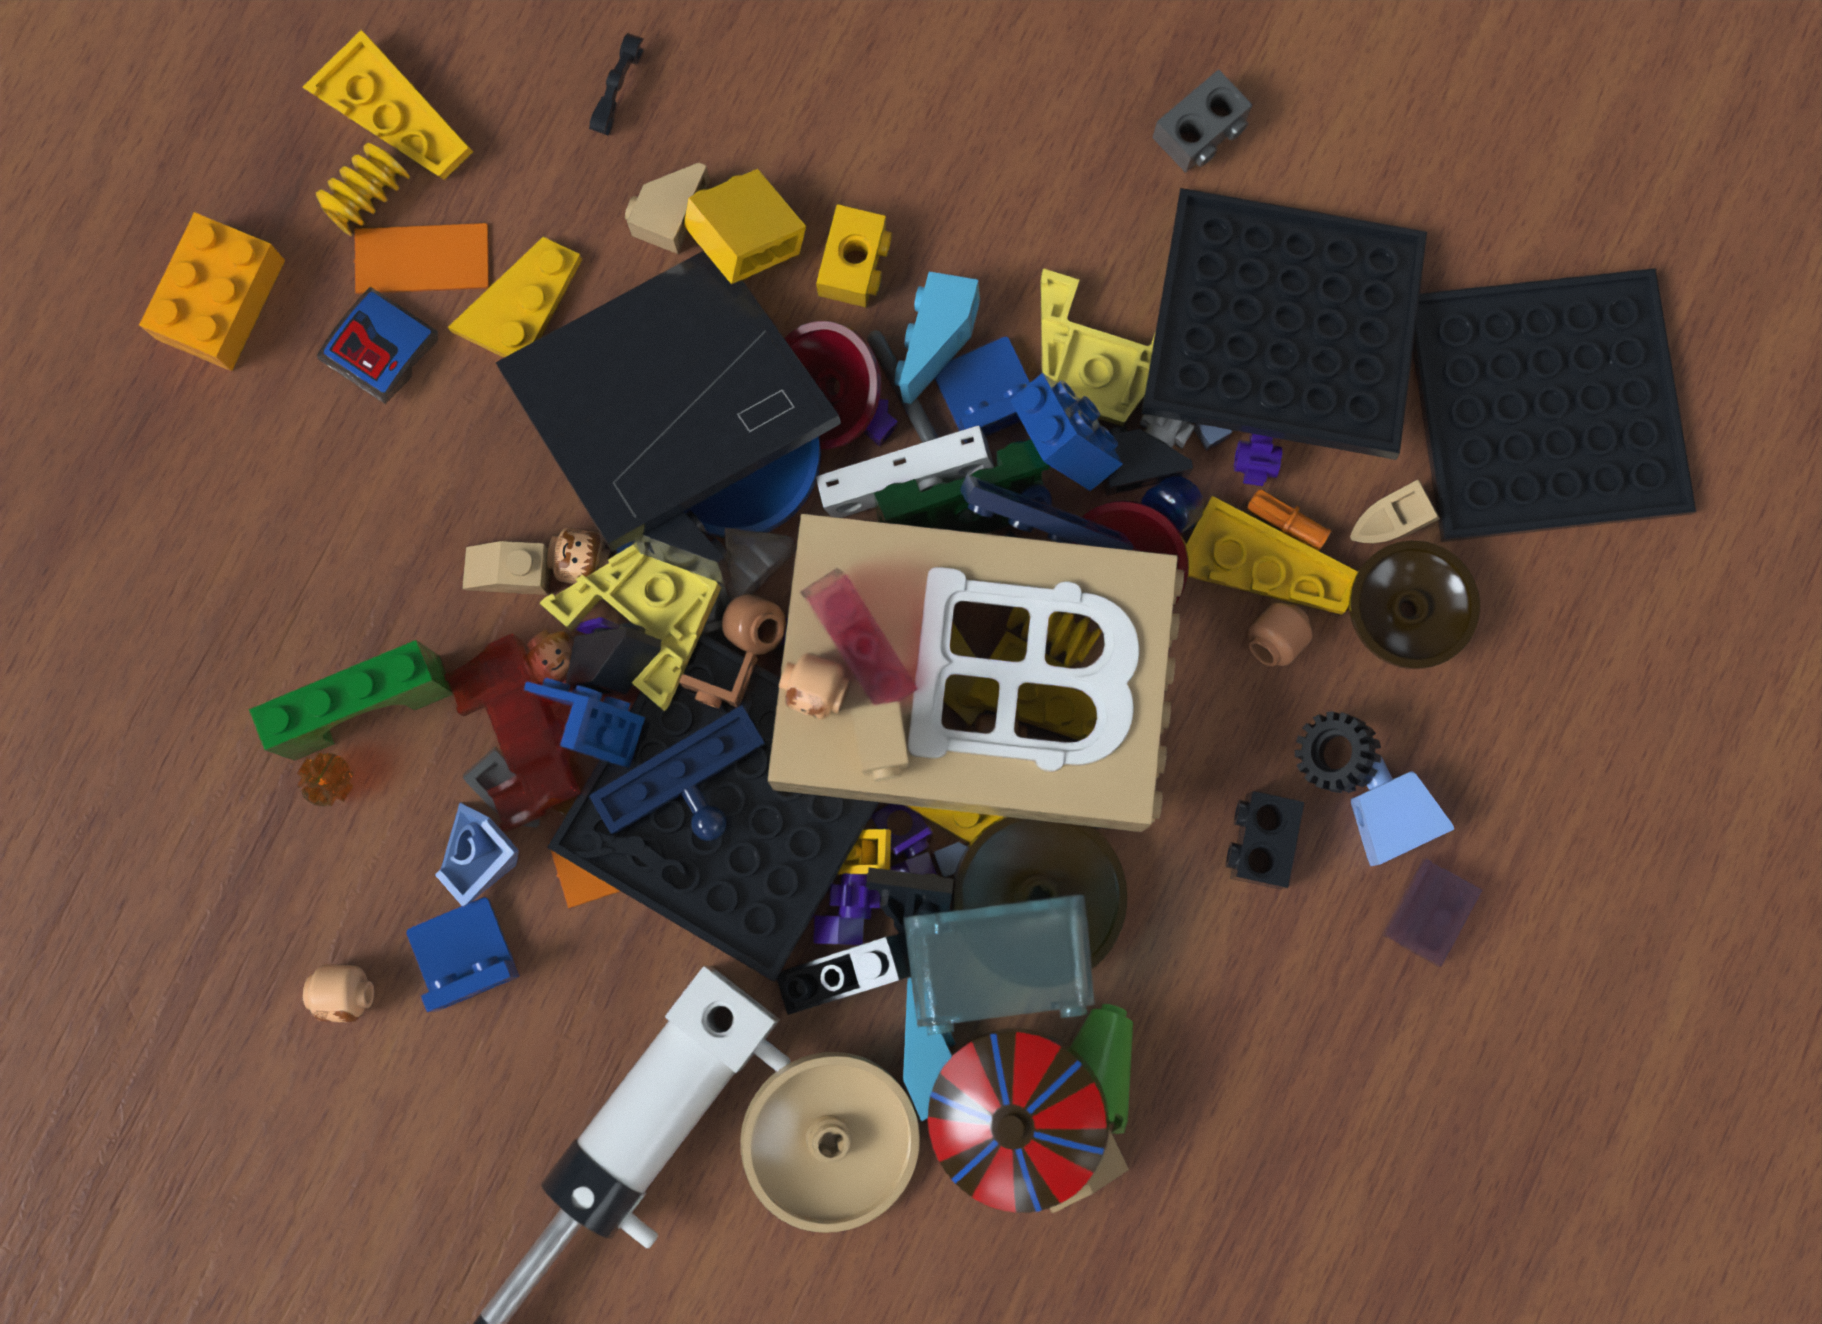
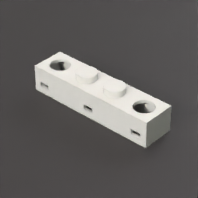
M978 425L816 476L823 508L831 517L842 518L876 507L874 492L883 490L892 483H904L915 479L920 492H923L938 483L956 481L966 477L967 474L971 475L979 469L994 468L987 438ZM974 438L973 442L962 445L961 441ZM906 459V463L894 465V462ZM839 480V484L833 486L827 484L828 482Z

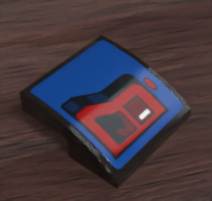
M370 286L333 329L317 353V359L386 404L412 378V367L438 342V331Z

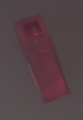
M837 567L799 592L873 706L901 701L918 690L850 579L843 571Z

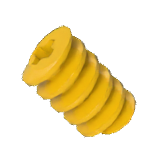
M366 143L363 146L368 159L357 154L351 158L356 171L346 166L340 168V174L344 183L335 178L328 180L332 194L324 190L316 192L320 207L349 236H352L347 224L349 220L360 226L364 224L359 213L361 209L371 214L376 212L371 202L373 197L384 203L388 200L382 189L384 186L395 191L400 189L394 178L396 174L408 180L410 179L406 170L389 153L371 143Z
M1013 607L1008 617L1007 628L1011 630L1020 623H1023L1021 637L1027 639L1030 613L1025 608ZM1053 612L1048 619L1046 644L1052 643L1050 657L1055 658L1065 651V667L1068 668L1077 661L1082 663L1103 631L1099 626L1094 631L1089 632L1091 618L1088 616L1076 623L1074 622L1075 613Z

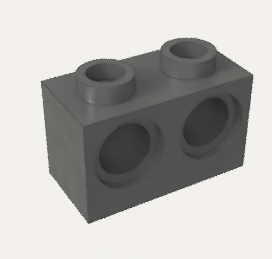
M1218 69L1157 121L1152 138L1186 173L1195 164L1199 167L1207 164L1218 152L1216 146L1226 138L1233 141L1247 128L1249 123L1246 120L1252 104ZM1214 106L1223 107L1228 111L1229 115L1225 117L1217 116L1212 112L1211 108ZM1191 132L1198 137L1199 141L1188 143L1181 138L1180 134Z

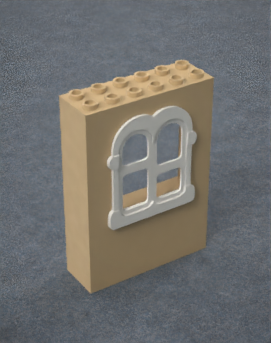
M801 514L781 676L788 662L796 664L803 654L812 653L843 665L845 678L851 680L840 712L838 714L832 712L825 719H817L788 708L785 702L786 690L779 688L768 775L769 784L773 790L1143 832L1152 825V822L1154 823L1155 818H1160L1162 807V791H1155L1156 778H1159V774H1163L1165 770L1167 748L1159 746L1160 734H1163L1164 729H1168L1171 714V702L1164 701V691H1167L1168 684L1172 685L1175 672V658L1168 657V649L1171 648L1172 640H1176L1178 635L1179 614L1172 613V608L1176 603L1177 596H1181L1184 571L1176 569L1177 556ZM959 601H969L1027 609L1030 613V624L1025 659L1021 662H1009L954 655L950 651L949 645L955 604ZM1051 613L1081 614L1092 618L1099 624L1104 633L1105 646L1102 655L1094 664L1086 668L1071 669L1053 667L1046 663L1044 656L1048 619ZM957 674L992 678L999 683L996 726L993 732L982 734L945 729L942 726L941 715L944 689L948 676ZM1028 682L1072 687L1082 690L1091 697L1097 709V722L1094 730L1087 738L1074 743L1018 737L1014 732V722L1019 686ZM899 701L909 768L900 769L901 777L874 781L873 774L864 775L862 771L852 709Z

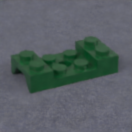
M1030 439L1024 442H1013L1004 449L998 450L997 467L979 469L972 473L971 476L1020 494L1021 490L1027 485L1041 484L1044 486L1042 472L1050 469V465L1042 460L1033 441ZM965 477L950 483H938L923 492H920L915 479L904 483H892L883 490L874 492L877 520L880 523L985 534L1011 525L1008 523L1009 518L994 513L991 518L985 517L968 508L969 503L966 502L960 491Z

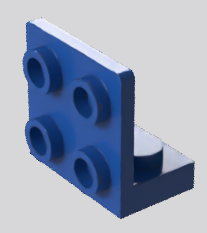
M1002 337L949 361L934 378L959 431L979 425L985 437L1021 421L1010 400L1030 382L1008 337ZM974 438L964 440L965 444L973 442Z
M544 678L542 685L526 681L525 691L572 707L560 746L630 768L645 717L628 711L630 703L605 696L604 701L601 702L603 693L577 686L576 689L573 688L571 693L568 692L570 685L549 678Z
M483 897L475 900L465 907L461 906L411 927L406 932L429 990L428 993L421 995L427 1012L441 1011L520 977L489 898Z

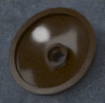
M1411 540L1397 542L1380 549L1361 566L1351 586L1349 611L1356 634L1364 646L1376 657L1400 668L1426 669L1452 659L1469 643L1479 621L1480 598L1472 574L1457 556L1436 544ZM1402 603H1409L1413 607L1414 614L1412 617L1405 616L1402 613Z

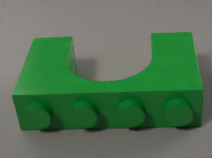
M414 640L249 709L264 750L296 761L334 745L335 743L329 729L350 718L391 705H405L413 710H417L453 695L454 691L440 656L419 641Z

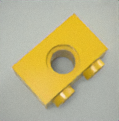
M837 204L816 282L818 296L865 308L869 295L877 296L882 277V271L876 270L879 256L887 257L892 239V232L886 231V216ZM852 251H861L867 256L863 262L858 264L849 263L845 259V256Z

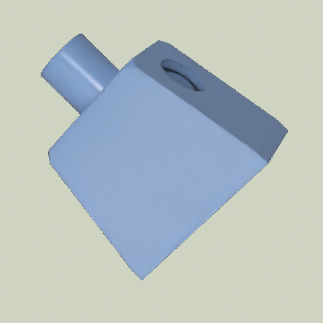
M1382 756L1381 763H1373L1372 768L1378 770L1375 776L1367 775L1365 778L1369 782L1367 784L1369 791L1351 799V806L1367 859L1371 866L1385 863L1455 829L1419 777L1413 771H1410L1393 779Z

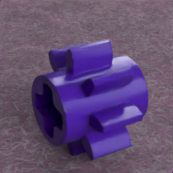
M1252 434L1249 437V441H1238L1234 459V471L1244 474V484L1263 486L1264 482L1266 483L1267 477L1277 478L1282 459V446L1273 445V437Z
M844 873L841 874L840 885H831L829 905L839 906L838 916H841V918L871 919L872 908H881V896L878 891L869 890L866 886L867 875Z

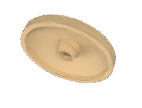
M823 1052L799 1058L785 1065L761 1086L745 1114L741 1131L740 1149L744 1170L750 1186L761 1203L772 1214L782 1221L803 1230L823 1233L840 1232L872 1221L889 1209L900 1197L915 1170L919 1153L920 1135L912 1103L903 1088L889 1072L878 1064L858 1055L842 1052Z

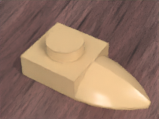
M1416 480L1369 507L1357 521L1350 538L1352 541L1361 543L1387 542L1398 537L1402 539L1440 518L1421 482Z

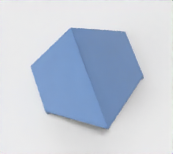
M459 803L442 866L435 876L456 900L465 907L516 866L519 850L490 817Z

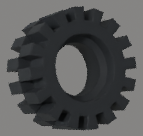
M1334 711L1326 712V717L1319 714L1313 717L1314 725L1306 723L1302 729L1307 732L1306 736L1298 735L1296 743L1302 744L1301 750H1295V758L1302 760V763L1297 764L1299 771L1307 774L1304 778L1309 783L1316 784V787L1335 793H1342V791L1351 793L1356 791L1355 786H1366L1369 783L1365 779L1366 776L1374 777L1378 771L1372 768L1373 763H1381L1382 755L1375 753V749L1381 748L1380 741L1373 738L1376 734L1373 728L1366 726V722L1342 712L1340 714ZM1344 736L1352 746L1351 758L1344 767L1332 769L1324 759L1325 747L1331 739Z

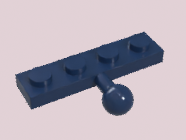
M967 474L960 491L966 502L969 503L968 508L990 518L994 513L1009 518V524L1026 532H1032L1034 528L1048 532L1047 537L1054 542L1073 544L1074 542L1085 546L1130 551L1134 547L1122 532L1053 507L1050 491L1041 484L1027 485L1018 494Z
M741 705L592 793L589 797L609 832L614 835L682 794L693 813L691 827L694 834L705 841L716 840L722 836L726 829L727 821L725 814L718 807L708 805L697 785L764 746L766 743L744 706Z

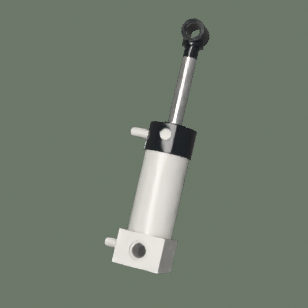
M703 966L666 1014L665 1018L669 1020L580 1137L574 1139L541 1182V1187L545 1193L561 1209L473 1324H507L582 1225L604 1238H612L621 1228L645 1248H650L658 1238V1234L632 1214L633 1210L646 1195L645 1190L732 1076L742 1070L754 1054L776 1071L791 1063L790 1058L765 1040L780 1019L715 968ZM720 1006L729 1008L734 1017L733 1024L728 1031L718 1028L714 1021V1014Z

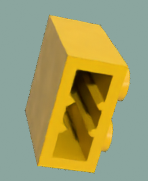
M758 169L744 175H735L725 183L708 190L702 189L688 198L684 227L731 284L799 255L806 230V225Z

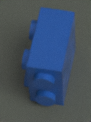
M1041 373L1010 400L1042 460L1089 491L1123 465L1114 450L1118 446L1117 441L1097 420L1101 414L1095 404L1086 396H1083L1081 399L1078 398L1065 381L1060 380L1057 383L1044 373Z

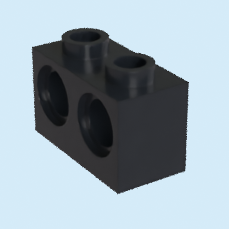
M1255 791L1246 794L1245 800L1239 799L1234 816V825L1240 826L1237 843H1230L1226 857V868L1232 869L1230 879L1280 890L1289 887L1305 802ZM1261 807H1268L1276 814L1277 823L1273 830H1265L1258 824L1257 812ZM1253 849L1262 850L1268 857V868L1263 873H1257L1249 866L1248 857Z

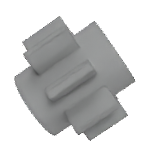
M1147 414L1143 415L1139 423L1147 428L1145 430L1146 433L1171 448L1175 444L1181 449L1195 428L1194 425L1185 421Z

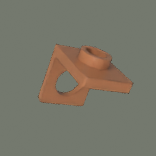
M747 651L732 692L682 674L679 683L684 688L697 692L695 700L718 709L722 702L739 707L758 659L754 653Z

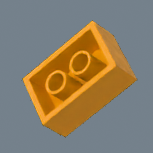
M194 212L139 326L160 342L232 371L285 259L270 243Z

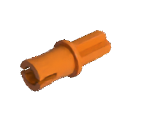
M1262 489L1255 492L1247 507L1249 512L1268 522L1281 532L1318 551L1331 532L1329 528L1323 527L1299 512V506L1296 505L1292 508Z

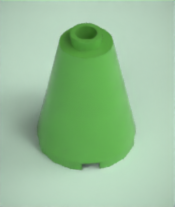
M1102 1004L1101 1009H1092L1070 1047L1088 1063L1097 1076L1106 1097L1109 1124L1113 1125L1111 1133L1121 1134L1125 1133L1128 1124L1133 1022L1126 1017V1010L1114 1005Z

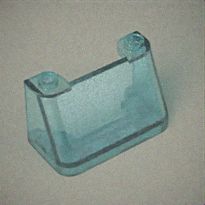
M1084 895L904 918L917 1027L926 1026L927 1035L954 1032L953 1023L1058 1009H1060L1061 1018L1087 1015L1086 1006L1095 1004Z

